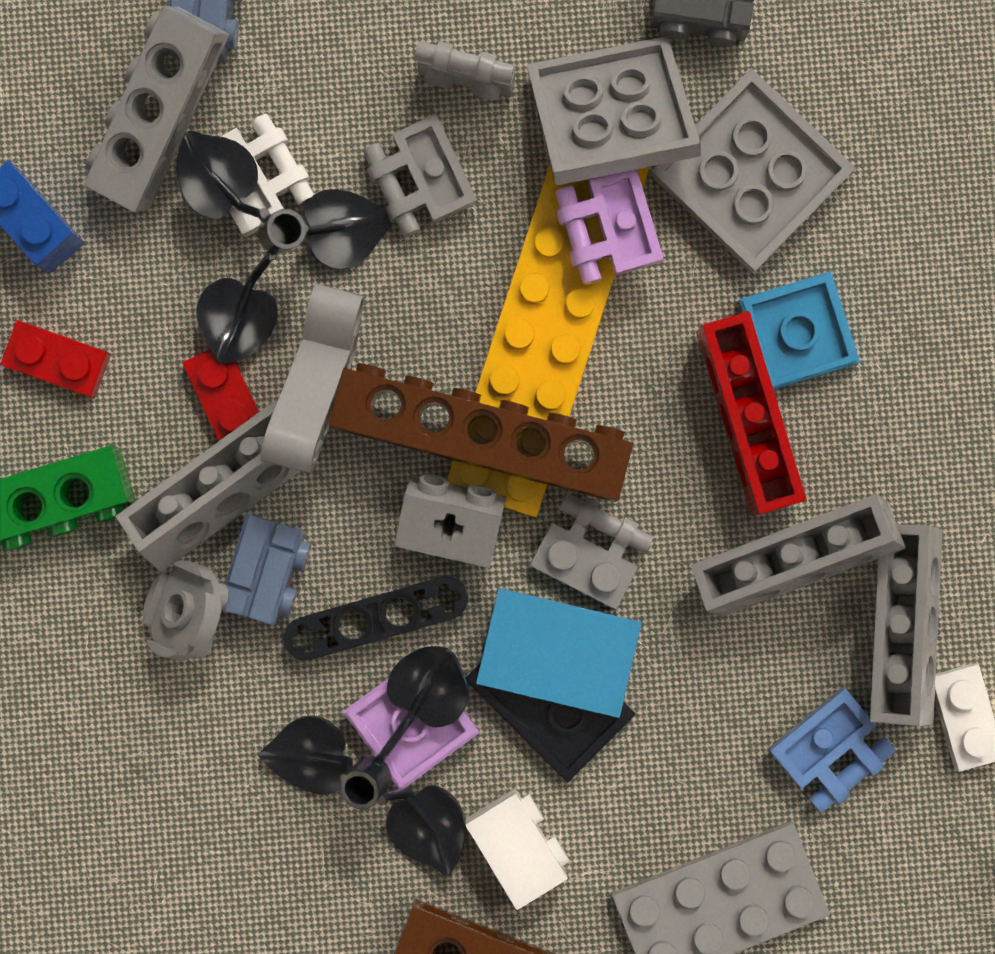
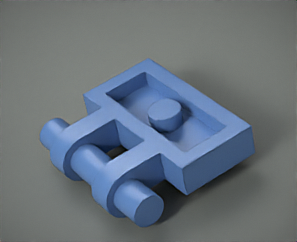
M843 687L768 748L770 753L801 789L814 778L820 781L823 787L811 796L809 800L821 814L835 802L839 805L851 796L848 792L868 774L874 777L885 768L882 763L896 752L895 748L884 736L870 748L863 741L862 738L877 726L874 722H870V717L847 689ZM850 749L856 760L835 776L829 769V766Z

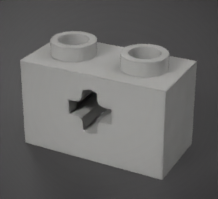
M411 475L404 495L394 547L490 568L506 496L496 494L493 489L486 486L472 485L464 487L451 484L445 478L438 475ZM448 514L455 515V520L447 518Z

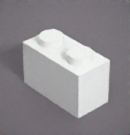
M516 788L467 817L465 826L516 910H519L566 881L568 878L563 866L569 863L570 860L555 836L549 840L545 838L538 826V823L543 821L544 817L530 794L521 798Z

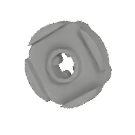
M180 560L172 564L176 568L169 574L161 572L152 583L144 604L143 625L151 627L153 640L146 639L149 648L156 655L185 661L192 657H206L210 652L213 643L212 637L216 631L221 610L228 601V589L224 583L217 581L214 572L208 567ZM184 605L183 612L180 614L181 608Z

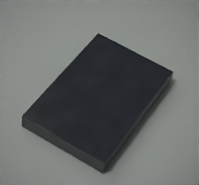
M480 663L465 677L467 683L567 783L636 715L624 701L620 718L479 685L476 684Z

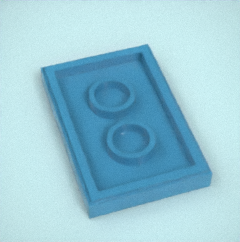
M498 588L476 684L620 718L642 622Z

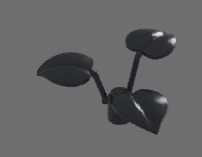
M188 131L181 140L176 159V174L180 192L187 205L200 216L211 220L222 218L234 206L238 211L259 218L261 221L258 228V238L261 245L267 251L247 278L245 285L232 278L219 279L204 289L197 302L196 318L198 326L214 358L222 364L231 363L254 353L266 342L275 328L278 314L276 300L270 293L263 290H253V287L270 263L277 258L278 253H284L297 247L302 243L305 236H310L309 248L317 261L332 269H348L358 265L369 256L393 222L390 221L387 213L372 201L341 189L320 191L306 201L303 214L307 225L300 214L291 209H280L270 214L266 208L259 209L247 205L240 200L246 198L255 190L258 181L257 164L251 153L244 146L225 137L205 135L195 131Z
M427 646L417 649L402 658L389 675L387 683L388 698L395 706L408 710V713L376 757H363L353 766L352 758L343 755L346 741L342 732L329 720L313 715L303 716L290 722L261 750L259 757L277 775L305 791L325 795L340 790L344 801L356 809H368L376 802L379 805H385L387 801L401 799L393 804L387 815L386 828L391 841L405 855L429 865L443 875L448 876L461 856L466 837L464 812L456 798L445 789L435 785L426 786L416 796L410 789L387 791L391 783V771L385 761L410 727L415 717L417 716L424 724L430 727H444L454 723L462 715L468 703V684L455 653L445 647Z

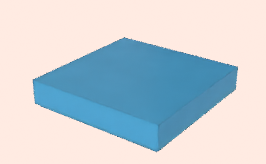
M831 271L737 301L741 313L750 311L774 390L860 363Z

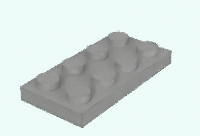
M792 821L611 893L635 954H735L830 915Z

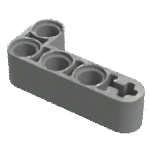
M317 283L314 285L306 311L303 339L269 421L262 445L261 461L312 473L329 428L328 425L343 368L350 369L354 359L364 304L363 295Z

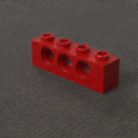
M750 311L701 325L696 331L751 516L807 501Z

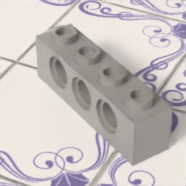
M162 6L161 11H156L151 16L144 32V37L148 40L141 56H136L127 68L124 81L128 85L121 101L117 100L111 106L106 116L105 126L108 127V131L102 144H97L93 148L87 159L86 170L89 173L84 183L86 187L134 213L151 208L226 44L229 33L179 6ZM169 50H173L180 59V69L175 76L170 75L164 65V59ZM150 94L158 100L160 105V113L156 120H152L145 111V100ZM129 139L134 140L140 149V158L136 164L128 159L125 152V146Z
M277 400L116 515L117 520L138 552L160 572L167 569L300 472L292 468L261 461L265 433Z
M874 494L692 564L691 568L706 612L724 617L906 548L889 502L878 494Z
M897 524L906 549L878 559L870 722L927 726L933 725L943 530L929 525Z

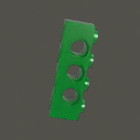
M110 445L1 478L0 545H2L3 551H11L33 544L31 535L49 530L50 537H57L79 530L77 521L96 516L97 523L117 519L116 515L125 510L124 507L136 502L121 448ZM83 480L89 488V497L82 506L75 507L70 502L69 489L76 481ZM35 494L41 500L42 511L38 518L29 521L23 514L22 506L27 497Z

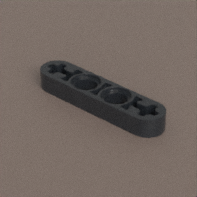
M450 576L439 577L299 617L287 626L284 633V645L288 653L294 658L312 660L435 625L460 616L466 609L468 592L464 584L458 579ZM442 584H447L450 591H459L461 599L454 602L455 610L446 612L443 605L428 608L432 618L422 620V607L417 596L414 594L415 591L424 589L425 599L437 596L440 592L439 586ZM396 597L408 599L414 607L413 618L406 625H395L386 616L388 603ZM348 611H358L367 620L366 632L358 639L347 638L340 630L339 623L341 617ZM331 616V632L338 645L330 647L329 637L313 642L314 651L307 652L304 645H295L293 637L300 634V625L307 624L309 631L323 629L326 626L321 619Z

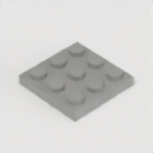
M668 36L527 64L528 78L555 186L701 156L700 139Z
M751 68L695 125L701 143V156L656 165L649 175L753 274L856 168Z

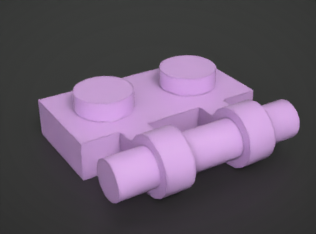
M637 169L589 179L588 187L592 199L578 202L574 186H567L555 191L560 209L556 211L560 226H566L573 250L569 253L572 267L578 268L583 285L601 280L597 261L610 257L615 276L658 264L664 260ZM597 216L605 241L591 245L584 220Z

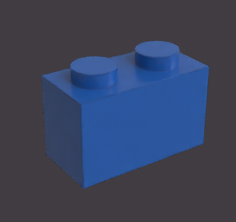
M9 160L0 167V226L37 267L50 274L84 245L85 242L19 168Z

